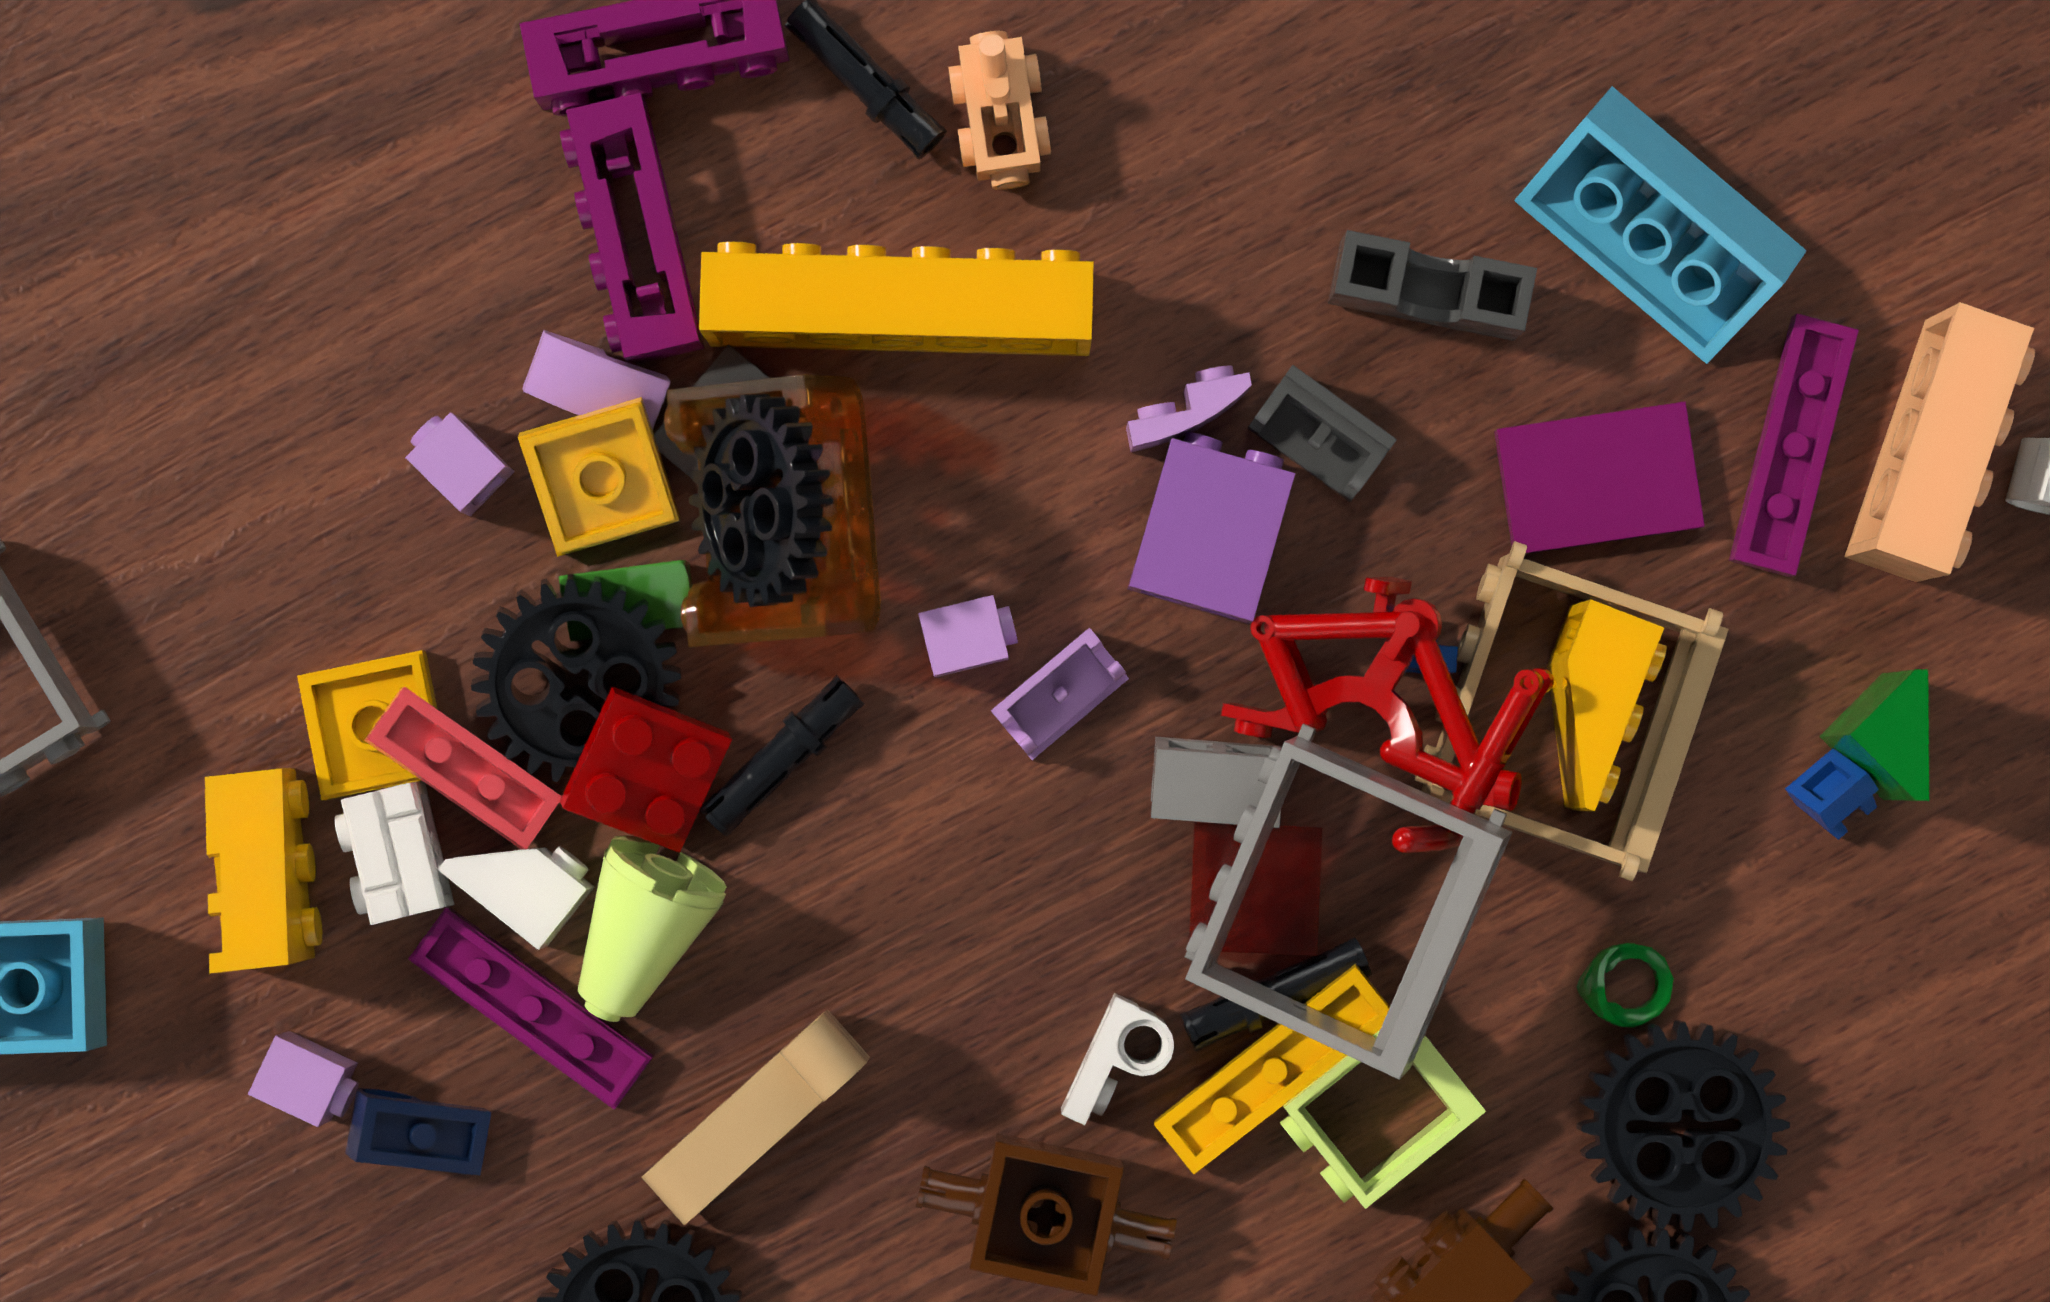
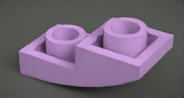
M543 330L522 389L525 393L576 415H582L642 397L653 430L670 385V380L666 375L609 357L603 349Z
M1232 365L1201 370L1195 373L1196 383L1186 384L1183 391L1187 410L1176 412L1175 402L1160 403L1137 409L1139 419L1128 421L1126 426L1130 452L1170 442L1171 438L1178 439L1184 436L1186 432H1193L1213 421L1248 392L1252 385L1250 373L1234 375Z

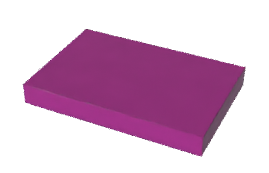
M1686 401L1499 428L1494 431L1511 546L1514 541L1527 545L1525 554L1705 527Z

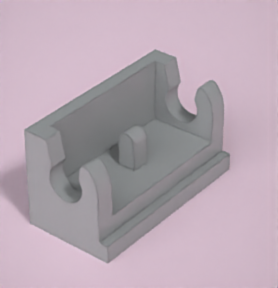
M1155 737L1151 787V818L1238 825L1247 806L1257 807L1266 784L1258 781L1262 765L1266 757L1269 756L1273 746ZM1281 810L1273 828L1280 827Z

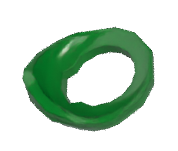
M1623 943L1605 948L1593 958L1580 976L1577 990L1580 997L1598 1017L1615 1026L1635 1027L1661 1014L1670 1002L1674 978L1666 959L1652 947ZM1630 958L1640 959L1648 964L1655 977V989L1651 998L1636 1008H1623L1615 1002H1608L1605 994L1604 974L1612 971L1618 962Z

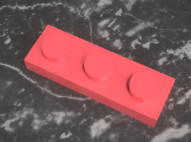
M402 687L364 740L520 849H528L562 797L406 687Z

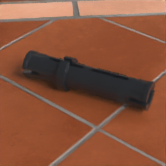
M805 0L791 13L785 27L803 42L867 107L865 114L874 123L881 121L919 160L938 145L947 130L908 94L910 87L901 78L894 80L827 14L816 0Z
M838 675L833 677L832 681L797 714L791 711L783 719L786 725L742 766L717 793L713 794L703 803L700 811L718 831L728 837L743 819L778 788L801 763L807 760L813 753L819 756L827 748L824 742L859 708L865 705L863 700Z
M1354 937L1347 942L1335 946L1333 949L1312 956L1255 982L1304 1004L1354 964H1357L1366 977L1372 975L1368 966L1367 958L1358 940ZM1222 996L1203 1006L1180 1013L1186 1033L1196 1052L1216 1043L1218 1040L1248 1029L1250 1033L1262 1029L1261 1022L1269 1019Z

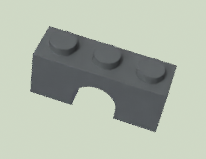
M1347 230L1339 244L1328 304L1514 341L1526 329L1537 268L1475 255L1468 260L1439 258L1410 249V242Z

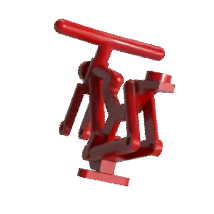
M1366 577L1364 591L1376 593L1373 612L1261 615L1253 620L1250 627L1251 634L1259 641L1286 707L1270 711L1233 702L1223 703L1221 716L1236 719L1234 732L1254 737L1271 738L1273 727L1299 732L1302 724H1306L1315 728L1317 733L1325 728L1327 723L1326 714L1330 708L1343 702H1360L1375 709L1390 727L1391 739L1383 742L1380 747V756L1387 764L1452 791L1454 797L1450 804L1471 814H1475L1476 810H1480L1483 805L1507 811L1514 810L1520 796L1522 777L1519 772L1504 770V767L1543 697L1553 687L1554 678L1547 669H1527L1516 674L1513 687L1482 742L1479 744L1437 643L1442 629L1439 611L1429 601L1419 598L1403 600L1395 606L1397 595L1410 594L1412 581L1394 577ZM1264 622H1265V624H1264L1265 634L1261 631V625H1262ZM1387 638L1364 676H1339L1315 686L1295 640ZM1414 657L1460 767L1423 751V732L1409 705L1394 691ZM1438 824L1406 826L1394 832L1392 844L1401 853L1441 851L1460 846L1463 835Z

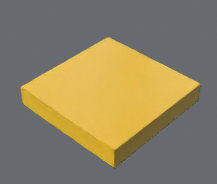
M642 397L519 433L518 440L557 557L680 521V514Z
M420 650L297 676L322 801L422 781L364 740L402 687H406L437 709L426 651Z

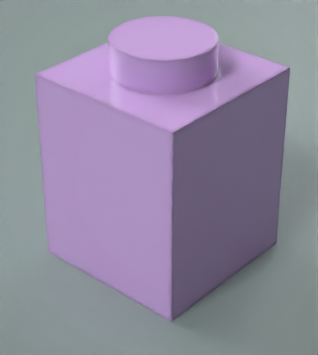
M451 412L443 420L438 415L428 420L412 437L411 443L415 448L405 457L460 512L471 516L515 472L461 418Z
M994 595L918 613L935 678L1009 660L1006 646L1018 643L1010 607L997 609Z
M291 1031L275 1035L248 1095L319 1127L331 1121L333 1115L342 1118L348 1110L359 1085L358 1082L351 1079L358 1063Z

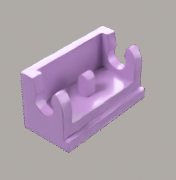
M1089 627L994 707L991 712L1029 758L1033 760L1129 678L1125 674L1126 671L1108 653L1100 639Z

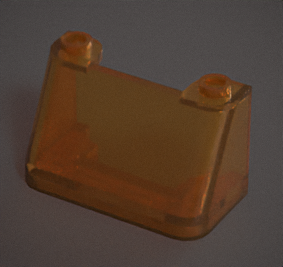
M803 374L667 390L668 407L664 416L667 436L676 444L681 452L694 455L695 446H707L702 433V426L714 424L712 411L715 408H726V399L740 398L741 395L770 394V397H785L786 407L798 406L800 408L799 423L811 422L813 425L808 443L809 445L822 444L823 446L821 456L817 460L818 469L830 470V476L821 484L822 493L833 497V504L823 508V517L831 523L832 531L820 533V540L827 550V555L824 557H813L819 575L817 578L805 579L807 592L804 594H793V602L749 607L748 602L735 603L733 592L722 593L720 591L721 575L709 576L707 573L708 581L693 584L688 592V596L683 599L681 604V621L684 629L687 631L688 647L835 636L874 630L879 622L881 597L865 408L860 388L854 379L844 376ZM698 460V470H700L701 463ZM706 554L707 572L712 557L711 554Z

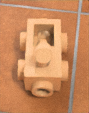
M990 31L970 37L969 45L958 46L960 65L948 67L954 105L964 103L967 105L970 128L958 129L963 167L976 166L978 181L991 179L992 189L994 190L1013 189L1028 185L1030 183L1029 173L1040 172V156L1051 154L1046 116L1034 118L1030 95L1031 93L1042 92L1037 55H1024L1022 37L1008 39L1007 32ZM1007 135L1015 140L1017 147L1012 154L1000 156L992 147L994 140L999 136Z

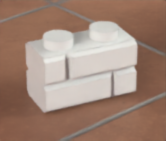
M410 782L341 800L343 814L335 816V828L343 852L353 851L359 876L350 878V891L355 909L359 915L368 913L370 925L454 905L449 880L437 870L444 862L425 782Z

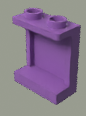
M1186 432L1184 441L1171 438L1127 590L1250 624L1255 617L1295 473L1282 470L1284 460L1280 457L1256 450H1247L1244 459L1220 452L1223 442L1217 439Z

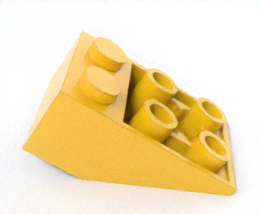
M1591 599L1569 606L1547 668L1554 678V684L1550 692L1564 806L1576 811L1595 812L1598 802L1607 804L1614 793L1621 768L1613 765L1621 741L1630 743L1637 732L1644 707L1636 704L1644 680L1653 682L1657 677L1666 655L1667 646L1659 643L1664 627Z

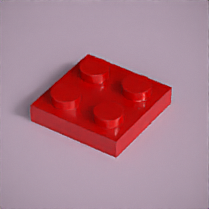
M612 686L560 799L561 806L567 811L680 853L731 744L732 738L727 731Z

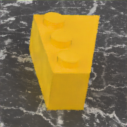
M295 768L205 777L206 851L209 858L214 857L217 893L208 894V914L211 917L220 916L222 931V952L209 954V974L289 965L315 958L314 946L322 944L323 931L320 912L317 907L310 908L307 882L315 881L316 863L312 845L310 843L303 844L301 818H307L309 815V796L305 781L297 780Z

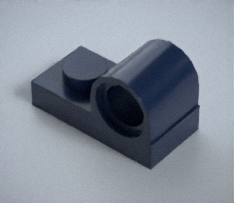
M359 1088L356 1090L345 1153L355 1162L480 1176L492 1112L480 1107L421 1101L414 1096L394 1091Z

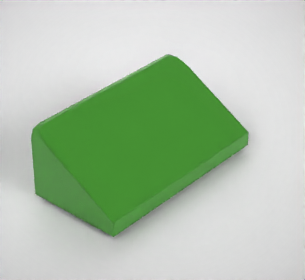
M686 560L573 574L579 591L587 592L594 577L598 576L601 577L602 595L610 597L615 589L622 584L626 586L624 603L626 607L630 608L643 599L648 601V610L642 620L645 624L663 618L666 626L665 630L697 626L690 565ZM568 575L558 577L560 592H565V583ZM574 620L567 622L570 642L590 640L592 638V632L586 624Z

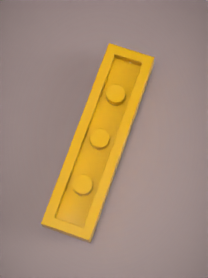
M1354 964L1304 1003L1308 1007L1371 1036L1381 1029L1390 1008L1357 964ZM1277 1024L1155 1119L1154 1125L1194 1175L1347 1055L1284 1025Z

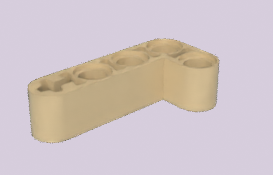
M827 1009L641 1178L681 1223L685 1225L822 1101H826L868 1062L870 1056Z

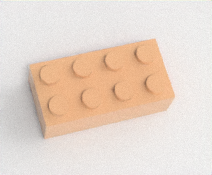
M1961 302L1925 320L1850 538L1845 558L1914 582L1950 575L1953 567L1958 569L1962 566L1972 542V532L1966 530L1974 506L1979 508L1984 503L1993 481V471L1986 468L1994 445L2001 446L2004 443L2013 423L2014 410L2007 407L2015 384L2020 386L2024 383L2034 361L2035 349L2028 347L2034 331L2033 327Z

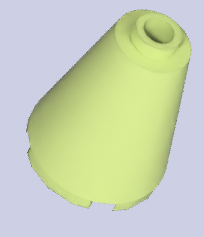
M629 835L615 836L611 840L608 849L604 852L578 985V993L586 1000L585 1008L596 1017L610 1022H618L621 1017L636 1016L721 908L726 896L724 892L727 888L725 882L716 873L694 858L680 852L677 861L657 855L660 845Z

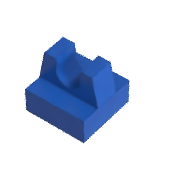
M1834 748L1785 788L1797 807L1807 813L1823 829L1838 840L1848 832L1842 821L1858 808L1866 815H1869L1877 808L1873 794L1879 789L1870 775Z

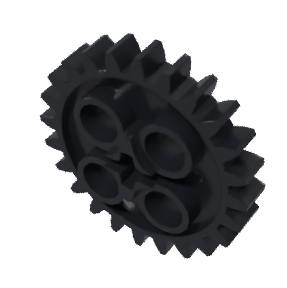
M770 394L741 395L740 398L726 399V408H715L712 411L714 424L703 425L701 428L707 446L694 447V453L701 466L700 470H693L689 473L690 478L698 485V493L689 497V503L699 508V517L691 524L692 530H702L704 535L698 552L699 555L711 554L712 557L707 573L709 576L721 575L720 591L722 593L733 592L735 603L748 602L749 607L793 602V594H804L807 592L805 579L818 577L819 572L813 557H824L827 555V550L820 540V533L832 531L831 523L823 517V508L833 504V497L822 493L821 485L829 478L830 470L818 469L817 460L821 456L823 446L822 444L809 445L808 442L812 434L813 425L811 422L799 423L800 408L798 406L786 407L785 397H770Z
M568 574L565 592L557 594L551 583L547 579L541 580V599L534 601L529 594L521 589L516 595L520 609L518 614L501 606L496 611V617L504 630L484 628L482 631L481 639L493 648L494 651L477 652L474 654L473 664L489 671V674L472 679V691L490 694L489 698L477 705V717L495 715L497 717V720L488 729V738L493 740L508 735L511 739L507 745L505 757L509 760L525 750L529 753L527 772L531 774L540 767L543 761L552 763L551 774L552 780L555 782L559 781L566 766L575 768L590 734L581 737L573 736L566 732L561 723L562 719L571 711L583 710L592 714L597 720L602 706L587 689L579 684L573 686L570 690L565 688L566 673L558 664L543 654L536 652L532 648L534 641L539 640L549 647L553 655L570 672L577 674L583 668L588 670L589 688L605 701L611 686L605 681L604 674L614 664L627 663L638 670L640 679L632 688L623 691L661 706L671 707L679 705V694L664 687V684L680 680L681 670L673 665L662 664L663 661L677 653L675 642L656 643V639L666 629L665 621L662 618L645 624L642 620L648 610V601L643 599L628 608L624 605L626 586L621 584L610 597L602 595L601 577L598 576L594 577L588 591L584 592L579 591L574 575ZM572 620L586 624L592 632V638L589 643L576 649L562 645L556 637V631L559 626ZM535 668L546 675L549 685L540 694L527 695L520 692L514 685L513 678L515 674L522 669Z
M1681 1020L1674 1021L1670 1038H1666L1658 1025L1649 1024L1647 1033L1649 1043L1643 1045L1636 1037L1627 1034L1624 1036V1041L1629 1053L1622 1058L1608 1050L1603 1053L1606 1061L1612 1068L1608 1076L1590 1071L1588 1077L1601 1090L1598 1096H1580L1579 1102L1594 1110V1118L1576 1123V1128L1584 1133L1594 1135L1595 1141L1583 1147L1580 1152L1587 1159L1602 1160V1163L1590 1175L1595 1182L1602 1183L1612 1179L1615 1180L1607 1195L1610 1201L1617 1204L1632 1195L1628 1214L1633 1218L1639 1220L1652 1207L1653 1225L1660 1229L1666 1227L1672 1213L1676 1214L1678 1225L1685 1232H1691L1695 1214H1700L1708 1226L1716 1228L1718 1227V1208L1724 1207L1729 1213L1739 1218L1742 1216L1741 1206L1737 1199L1740 1195L1744 1193L1759 1202L1763 1199L1760 1190L1754 1183L1758 1176L1773 1180L1778 1178L1779 1175L1765 1162L1768 1155H1787L1788 1150L1772 1141V1133L1790 1128V1122L1772 1116L1771 1113L1772 1109L1786 1101V1097L1775 1092L1765 1093L1763 1088L1773 1080L1776 1074L1773 1070L1767 1068L1752 1072L1751 1068L1759 1055L1755 1049L1747 1048L1734 1055L1738 1036L1726 1032L1714 1045L1713 1026L1705 1023L1699 1025L1693 1038H1690L1686 1022ZM1722 1076L1727 1083V1098L1719 1107L1710 1110L1705 1109L1700 1099L1702 1085L1711 1077ZM1658 1077L1664 1087L1663 1100L1654 1109L1641 1110L1635 1098L1637 1087L1646 1078ZM1682 1110L1685 1115L1700 1122L1722 1121L1726 1119H1737L1739 1121V1127L1736 1130L1687 1129L1683 1135L1684 1140L1666 1129L1628 1132L1626 1129L1627 1123L1632 1120L1664 1123L1681 1121ZM1724 1141L1730 1153L1728 1163L1719 1172L1706 1173L1701 1161L1703 1151L1712 1142ZM1661 1142L1666 1153L1665 1163L1660 1170L1653 1174H1642L1637 1165L1638 1153L1648 1143Z
M638 1217L632 1227L631 1235L625 1236L617 1220L612 1221L608 1225V1242L606 1243L593 1231L588 1232L583 1237L588 1253L586 1256L578 1250L569 1247L562 1256L571 1271L567 1272L552 1268L546 1278L559 1291L558 1293H542L538 1297L537 1302H641L645 1288V1278L650 1268L657 1269L659 1273L651 1302H664L663 1291L672 1285H682L689 1288L694 1294L696 1302H738L742 1297L741 1290H722L721 1284L730 1275L732 1269L730 1266H725L712 1271L707 1265L716 1250L713 1245L703 1249L698 1254L691 1250L695 1231L690 1229L676 1242L670 1239L671 1224L669 1220H664L655 1235H648L644 1217ZM609 1269H620L626 1272L633 1283L632 1296L624 1300H616L609 1297L603 1291L601 1285L603 1272Z
M1635 1226L1629 1228L1627 1246L1622 1247L1609 1233L1604 1235L1607 1254L1602 1257L1584 1247L1581 1251L1589 1267L1584 1272L1566 1266L1563 1271L1575 1285L1571 1292L1552 1290L1551 1293L1559 1302H1601L1603 1297L1609 1292L1624 1290L1627 1291L1629 1302H1643L1639 1293L1638 1279L1644 1275L1649 1279V1302H1664V1293L1667 1287L1678 1280H1688L1690 1282L1692 1297L1689 1302H1744L1751 1295L1749 1290L1742 1285L1726 1286L1737 1272L1729 1263H1724L1711 1269L1718 1251L1708 1244L1692 1255L1694 1237L1688 1233L1682 1232L1674 1245L1670 1246L1668 1230L1656 1227L1651 1242L1646 1243L1643 1234Z

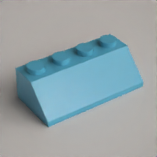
M1611 86L1514 200L1706 364L1783 286L1807 251L1613 86Z

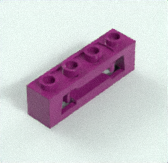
M632 0L519 23L534 99L542 110L552 109L553 114L557 116L567 115V109L588 105L590 101L613 96L618 98L641 92L644 99H648L653 96V88L677 84L678 90L681 91L702 89L715 84L714 76L739 71L741 78L762 77L778 70L777 63L790 61L778 0ZM711 17L714 37L717 38L718 42L717 46L709 47L707 40L608 59L604 60L606 68L601 67L598 48L594 47L593 44L595 40L604 39L605 45L608 47L707 27L705 18ZM745 38V40L730 43L731 40ZM582 70H589V71H587V72L572 74L573 72H578V71H582Z
M639 92L567 109L566 113L570 129L560 131V138L568 167L579 166L584 190L574 192L575 203L583 230L594 228L599 252L589 254V262L597 291L608 289L613 313L604 315L603 321L612 353L622 351L624 359L628 363L638 365L705 349L702 334L699 331V321L651 117L644 97ZM635 141L641 170L635 171L628 148V143ZM605 152L606 165L613 179L634 174L656 272L660 275L663 282L668 281L675 310L673 314H667L664 292L659 287V283L636 288L614 191L607 179H603L598 159V155ZM631 289H636L643 312L641 317H635L629 291Z

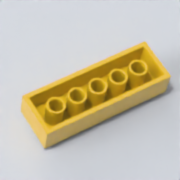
M720 242L717 245V252H701L699 331L711 347H726L729 344L731 347L1089 356L1092 342L1094 261H1080V252L1072 250H1046L1041 252V260H1015L1016 251L1003 248L978 249L977 258L973 259L951 258L950 249L932 246L912 248V257L886 256L885 247L875 245L848 246L847 255H821V246L815 244L782 245V254L756 253V244Z

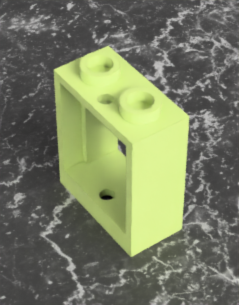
M1379 1031L1373 1037L1377 1038ZM1426 1036L1422 1040L1412 1065L1448 1109L1362 1179L1305 1109L1307 1105L1360 1064V1061L1347 1055L1283 1105L1289 1115L1279 1123L1303 1153L1313 1145L1329 1163V1166L1321 1171L1320 1174L1343 1203L1355 1196L1365 1209L1368 1208L1486 1112Z

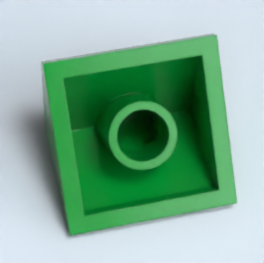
M1928 669L1882 673L1819 736L1831 749L1834 748L1870 775L1879 789L1876 794L1882 800L1929 801Z

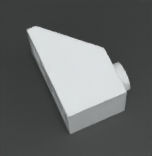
M558 846L554 853L544 847L445 859L437 869L538 950L550 944L594 888L591 883L583 878L589 870L588 867L560 846Z

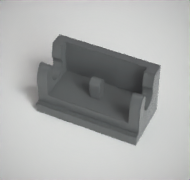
M1294 365L1288 370L1247 428L1349 502L1362 489L1397 441L1396 438Z

